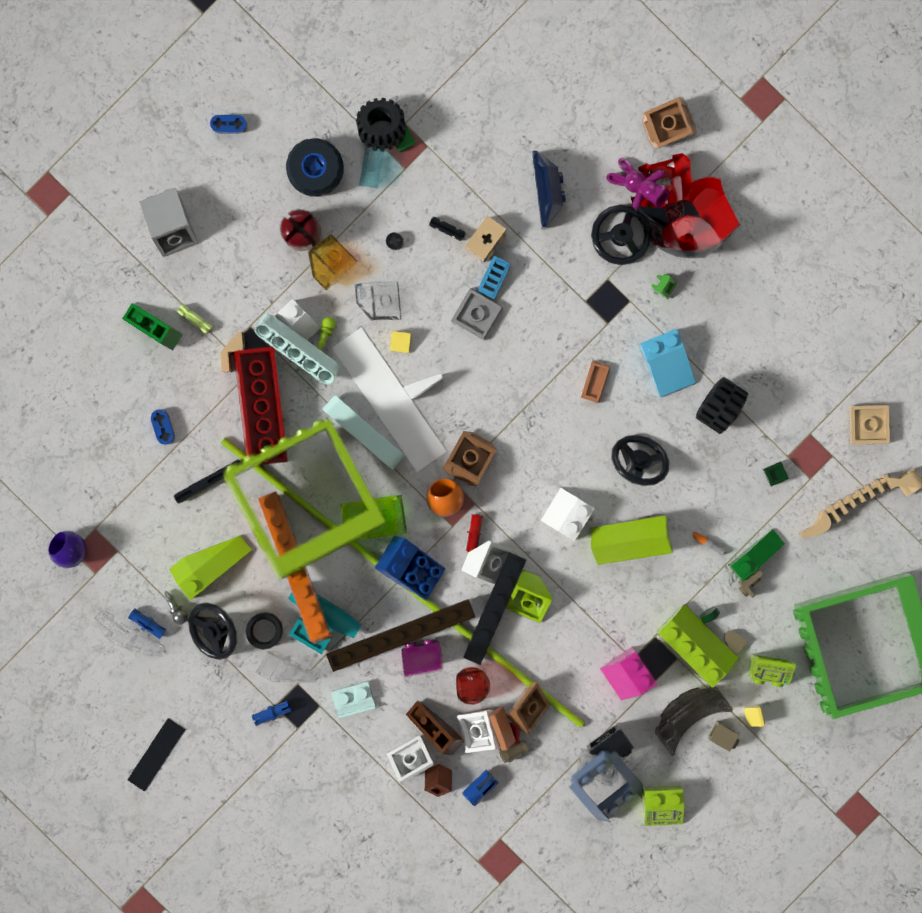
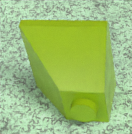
M522 570L506 609L541 623L553 597L541 577Z

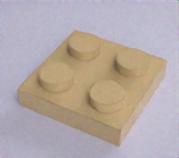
M889 405L849 406L850 444H890Z

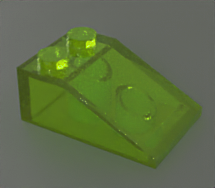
M402 495L374 499L385 523L382 527L358 540L407 533ZM363 501L341 504L343 523L368 510Z

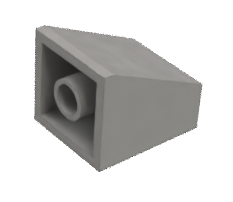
M176 188L165 190L160 194L139 201L151 238L163 257L198 244L186 209Z

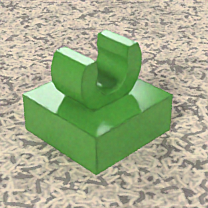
M666 274L663 277L657 275L656 278L660 280V283L658 285L652 284L651 286L662 297L669 299L677 282Z

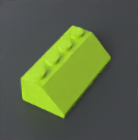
M685 604L657 630L658 634L712 688L727 675L739 658Z

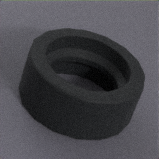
M258 613L247 623L245 630L246 638L255 648L262 650L270 649L282 638V623L272 613ZM260 620H269L275 626V636L268 642L257 640L253 634L254 625Z

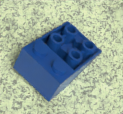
M398 536L392 538L375 566V569L387 578L425 601L429 598L446 569L406 538Z

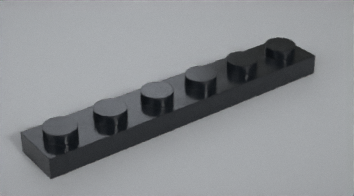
M511 552L508 553L463 658L481 665L527 559Z

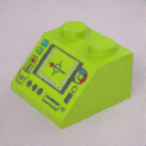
M752 654L748 677L753 679V683L764 684L767 681L772 682V686L783 687L784 684H790L796 664L790 660Z
M681 785L643 787L644 826L683 824L684 795Z

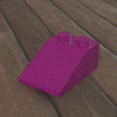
M428 639L424 640V644L416 645V642L404 644L405 647L401 648L404 677L443 670V658L439 641Z

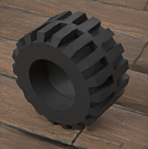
M374 98L373 102L369 100L366 102V106L362 105L360 107L361 111L357 113L356 124L362 143H365L367 148L372 147L374 151L380 149L383 152L387 148L392 150V146L397 147L399 141H403L406 134L403 110L400 109L398 103L394 104V101L391 99L386 101V98H381V100ZM377 121H388L391 123L383 129L372 127Z

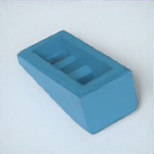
M493 256L477 292L495 299L511 264ZM496 263L504 267V271L494 267V264ZM491 270L501 274V277L490 274ZM489 277V278H491V279L497 281L498 284L495 285V284H493V283L487 281V278ZM484 285L494 288V292L483 288Z

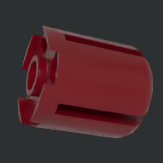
M296 209L288 213L290 218L284 217L281 221V236L288 246L295 251H310L320 241V225L316 218L307 210ZM299 228H304L305 232L307 233L306 237H304L301 233H298L297 230Z

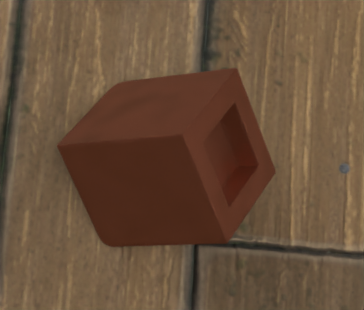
M441 764L426 769L425 791L437 797L451 792L452 770Z

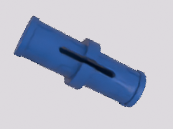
M136 608L133 609L128 619L141 626L143 631L147 630L159 640L167 630L154 622L152 617L148 618L136 610Z
M288 700L276 706H268L266 710L253 714L252 719L255 721V726H258L269 720L274 721L277 719L276 717L292 712V709L289 706Z

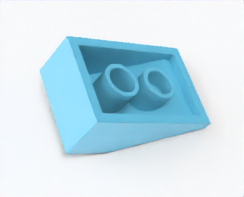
M677 329L639 344L660 397L696 383Z

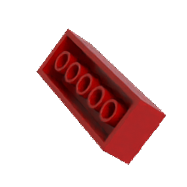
M274 347L237 350L233 352L246 457L252 454L256 457L262 453V449L270 445L275 447L279 444L280 440L285 438ZM287 450L259 465L288 462Z

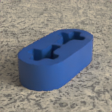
M215 115L210 120V127L219 134H240L247 129V122L240 115ZM219 119L222 123H227V125H222L220 129L214 125ZM237 120H240L243 126L237 129L236 126L230 125V123H236Z
M161 409L153 411L151 422L158 442L163 445L171 444L175 439V433L168 413ZM157 413L165 416L162 419L164 426H161L160 422L155 420L158 417ZM163 428H165L166 433H170L171 435L170 437H168L167 442L165 439H161V436L163 435Z

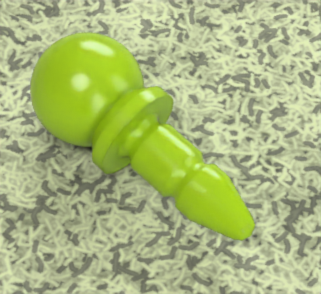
M325 317L321 322L322 328L319 330L321 336L318 341L319 350L323 349L328 336H332V331L336 328V321L332 317Z

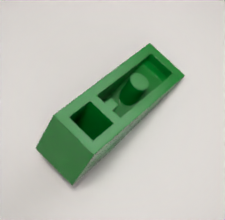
M131 303L122 318L172 351L183 335Z
M771 529L729 563L728 566L740 580L744 581L785 543Z

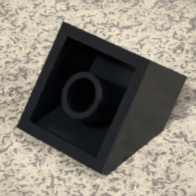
M618 724L586 746L591 755L598 756L603 751H609L611 754L616 751L623 759L629 756L634 748Z

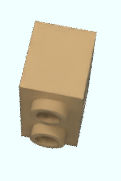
M487 215L465 246V249L483 262L486 258L490 260L495 253L493 249L497 243L501 244L507 235L504 234L506 228ZM488 236H490V241L492 243L490 244L489 242H487L485 245L483 243L484 239L482 237L487 238Z

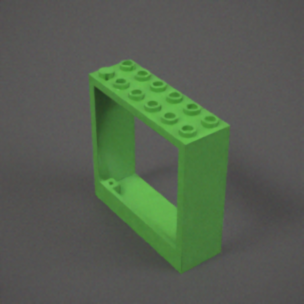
M900 573L794 604L793 614L795 620H799L801 628H798L801 639L805 640L806 644L804 652L811 661L809 669L817 682L814 683L815 690L822 699L819 702L822 712L832 719L922 694V683L837 707L809 612L897 587L922 679V604L912 574Z

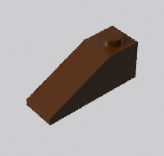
M417 700L406 713V716L441 754L453 755L464 742L450 725Z

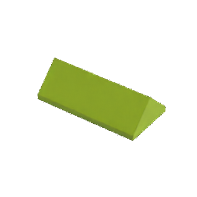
M667 515L591 527V550L597 565L672 554L673 549Z

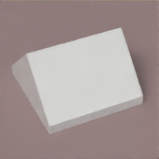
M420 735L387 753L400 784L433 766L435 762Z

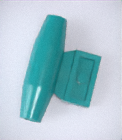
M291 592L288 599L297 606L293 592ZM317 594L331 634L332 630L354 638L362 625L345 610ZM302 616L298 618L289 633L291 637L321 655L331 640L329 638L313 644L310 641Z

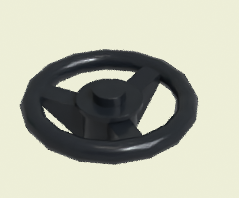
M620 204L608 207L598 215L593 223L591 232L593 247L601 258L611 264L627 265L634 263L643 257L650 247L651 241L644 226V240L640 249H638L632 239L633 231L630 227L632 217L638 218L642 224L633 206ZM618 212L626 213L622 223L615 225L610 232L599 234L600 226L608 216ZM645 218L646 224L650 228V224L648 220ZM611 240L617 246H626L632 255L623 258L614 257L604 250L600 242Z
M641 435L625 436L618 440L612 448L611 459L615 470L622 478L632 484L641 486L656 485L663 481L669 473L670 462L666 451L649 437ZM638 442L646 444L654 449L657 454L649 455L643 450L633 451L627 443ZM620 450L626 463V469L621 465L619 460ZM662 461V470L657 476L646 479L642 478L646 470Z
M197 604L190 612L188 619L189 633L194 644L209 658L217 660L228 658L234 653L237 645V631L232 619L226 611L215 604ZM208 610L214 612L219 617H200L197 615L201 611ZM196 625L202 628L206 639L213 642L214 651L208 648L200 639ZM229 633V646L225 651H223V647L227 635Z

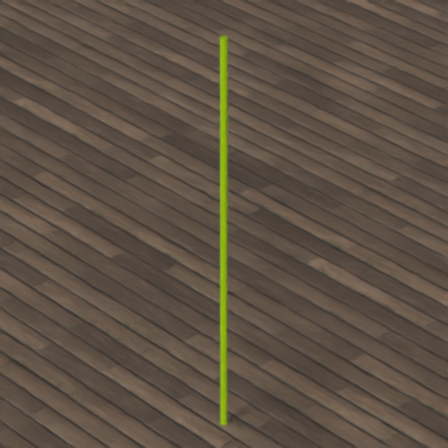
M226 437L221 441L223 446L244 461L246 458L245 452ZM261 465L252 468L329 530L337 527V525ZM357 541L348 544L375 566L380 560ZM407 590L433 612L442 609L429 598L425 601ZM461 623L452 626L468 640H471L473 633ZM490 646L488 647L486 654L527 686L534 682ZM541 688L549 704L581 728L585 722Z

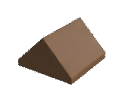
M534 681L527 686L506 714L510 721L527 734H530L550 706L538 682Z

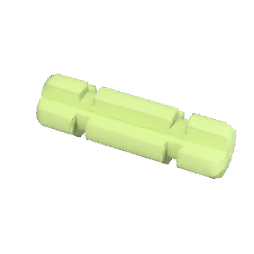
M182 304L177 312L181 316H185V319L196 327H200L201 331L207 334L211 330L212 325L207 321L204 322L203 318L192 310L190 311L186 305Z

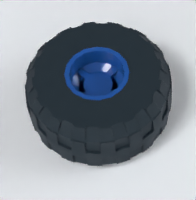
M312 138L302 140L294 146L287 158L286 172L290 183L300 193L310 197H321L331 193L340 184L344 173V164L341 154L334 145L326 140Z

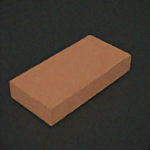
M595 361L591 362L581 398L596 403L600 402L611 366Z
M498 707L489 715L500 748L503 751L508 750L516 740L504 707Z

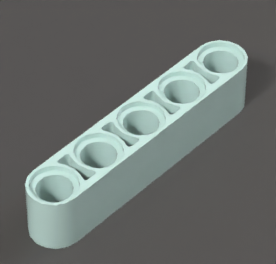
M264 314L255 327V332L261 339L320 382L331 384L339 371V365L336 361L275 316Z
M336 395L323 407V410L392 470L405 457L399 449Z

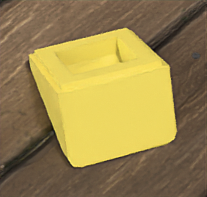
M392 331L390 351L409 353L411 333Z
M754 705L744 708L748 726L762 727L765 725L760 706Z

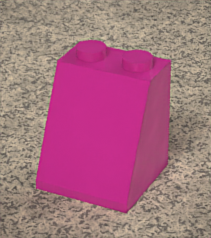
M632 647L600 668L621 700L640 696L657 685Z

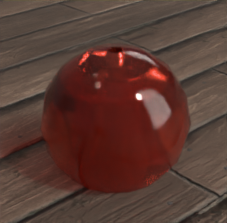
M467 667L457 673L456 691L458 700L464 704L474 705L481 703L487 698L490 692V680L483 670L477 667Z

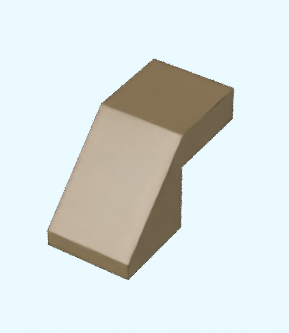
M242 331L237 332L220 352L221 367L224 373L232 372L230 353L237 350H245L244 333Z

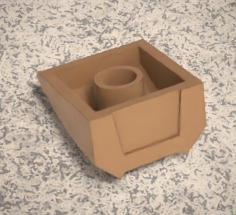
M683 97L675 98L643 113V126L650 144L656 149L697 133L688 104Z
M463 431L443 469L448 474L468 485L477 487L497 449L491 442L473 432Z

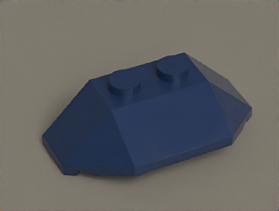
M536 150L532 151L541 228L546 229L561 210L563 203L566 202L565 191H561L560 186L563 183L562 172H559L555 164Z

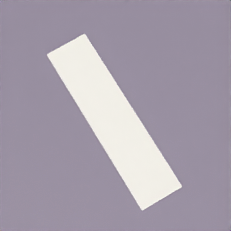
M362 327L332 347L417 472L447 452Z

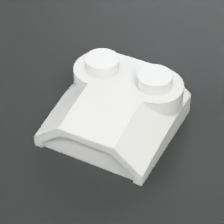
M486 709L457 715L466 753L492 750L500 747L489 715L494 710Z

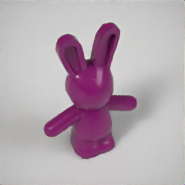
M620 158L618 160L619 167L627 176L624 177L616 173L607 174L606 179L609 183L625 186L628 191L636 193L633 202L634 209L640 208L643 197L660 208L670 196L669 190L666 187L655 183L665 175L664 170L660 169L646 179L645 175L635 170L627 159Z

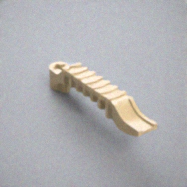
M915 468L898 478H890L888 475L883 474L881 478L874 479L872 483L862 486L863 488L853 491L854 493L844 496L843 499L836 500L832 505H827L825 509L819 512L816 522L798 534L802 538H808L828 531L831 526V520L827 514L830 513L836 524L842 520L835 510L839 508L843 515L848 514L849 512L845 504L848 503L852 509L855 508L857 504L854 499L858 498L861 504L864 503L866 499L863 494L865 493L872 499L876 496L873 492L874 488L878 490L879 494L885 492L884 487L886 486L889 489L900 487L904 495L908 496L922 488V478Z

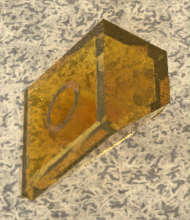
M332 234L308 252L313 278L325 290H328L358 262Z

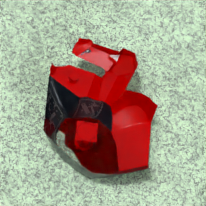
M684 153L672 155L670 160L651 165L646 163L638 167V170L645 175L646 179L661 169L664 170L665 175L660 179L670 178L672 180L670 185H661L666 187L670 193L669 198L662 207H656L643 197L640 208L635 209L652 245L675 257L706 258L740 227L741 224L738 222L724 194L721 179L703 177L692 182L690 159ZM645 218L648 220L650 228L646 224Z

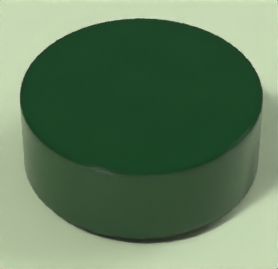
M714 606L704 611L700 618L704 623H708L716 619L720 612Z

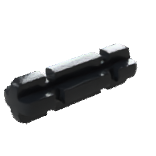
M432 217L430 220V227L438 228L439 231L451 237L454 236L459 241L464 239L465 231L456 229L455 226L445 221L441 222L437 217Z

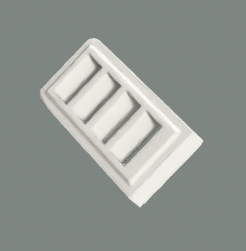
M437 374L403 388L409 397L415 400L443 380V376Z

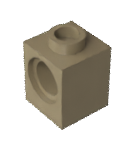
M718 721L707 737L710 741L729 752L731 749L736 748L740 740L738 739V733Z

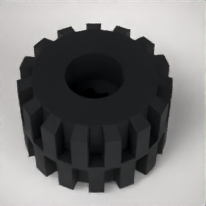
M722 377L703 400L697 411L696 419L718 434H722L740 414L747 401L748 392L727 378Z

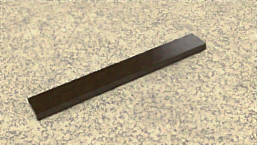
M468 598L326 653V656L334 672L476 616Z

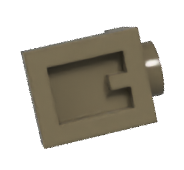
M759 569L744 581H738L740 584L738 589L745 597L748 595L751 598L755 597L749 586L753 587L761 581L760 577L763 574Z

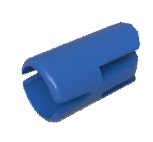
M486 769L462 794L473 806H476L499 782L496 779L494 780V777Z

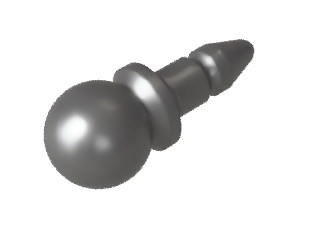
M165 591V599L172 609L170 614H173V621L178 625L184 624L188 619L186 611L182 610L181 605L177 606L173 596L168 591Z

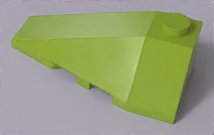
M237 536L183 557L169 571L181 590L192 600L251 552L252 549L241 536Z

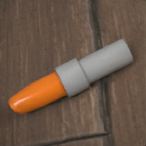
M693 532V538L702 543L706 548L712 549L720 555H723L726 551L725 548L716 544L712 539Z

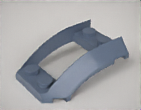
M603 751L571 777L573 784L569 786L570 789L598 820L611 822L608 816L615 814L620 806L630 802L636 794L642 798V782L635 776L616 751L611 754L609 751ZM613 764L627 783L597 805L582 787L592 783L597 775L606 772L609 766Z

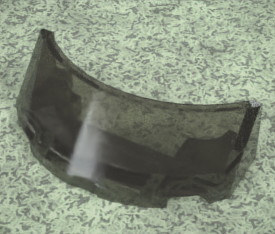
M710 686L709 689L694 688L680 694L679 697L667 705L660 715L662 719L659 726L656 727L655 734L673 756L680 739L694 723L711 714L732 712L733 708L717 687L712 688Z

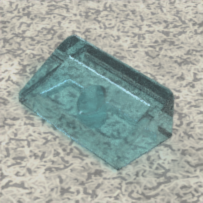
M365 147L359 186L378 189L384 151L381 152L380 149L374 151L372 148Z

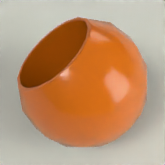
M437 480L427 490V505L434 514L442 517L452 516L463 506V490L453 480Z

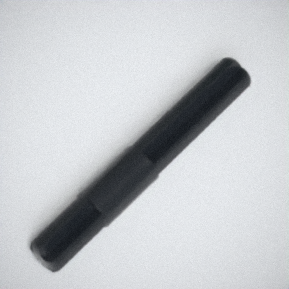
M237 459L207 477L200 479L176 493L174 499L180 504L224 480L227 467L236 463L240 465L242 462Z

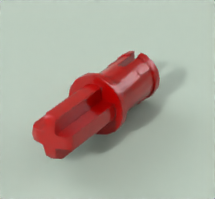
M471 515L470 529L467 531L469 533L466 547L467 552L478 547L479 538L482 535L480 532L484 516Z

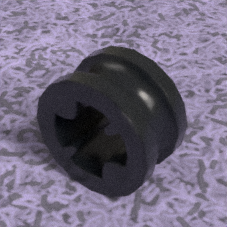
M393 232L386 237V244L390 249L399 250L403 246L404 240L399 233ZM391 237L399 238L400 242H397L399 245L394 246V244H390L389 241H392Z

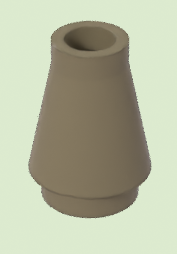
M525 741L514 743L508 750L502 751L501 748L498 750L502 761L510 763L528 752V747Z

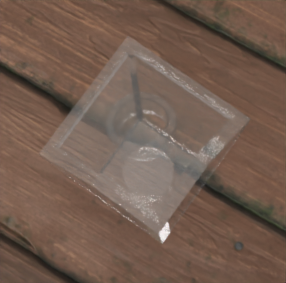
M370 281L355 284L356 304L370 320H402L398 282Z

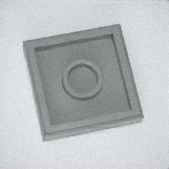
M470 288L451 322L484 340L503 307Z

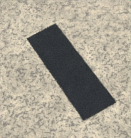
M168 718L127 780L145 792L185 729Z

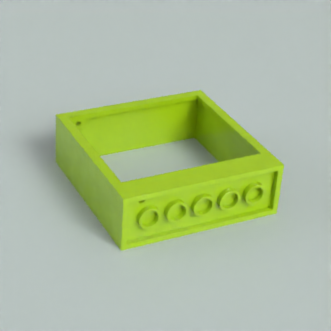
M324 418L313 424L312 428L307 429L305 427L297 431L295 437L291 439L289 436L279 441L277 446L272 447L270 445L262 449L260 455L255 457L252 454L246 457L242 464L237 465L236 463L227 467V471L224 474L227 486L278 581L377 530L385 523L381 512L330 419L326 421ZM325 431L368 510L278 557L235 477Z

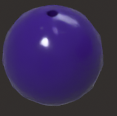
M66 530L57 533L52 538L48 552L50 559L58 567L73 568L84 560L87 546L85 540L77 532Z

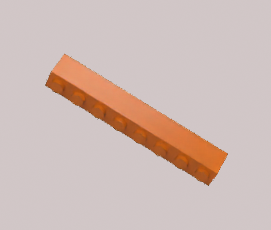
M275 491L258 498L279 557L299 547L280 495ZM307 567L288 576L290 587L310 641L316 644L332 638Z

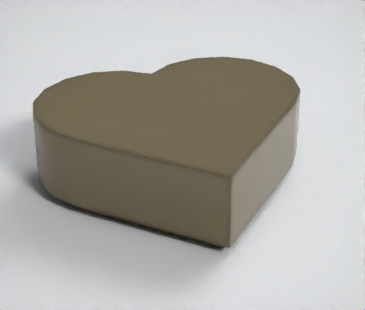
M733 630L727 631L724 635V640L727 643L726 646L735 655H738L748 643L747 640Z

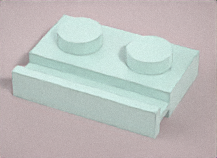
M369 681L331 691L339 719L376 708Z

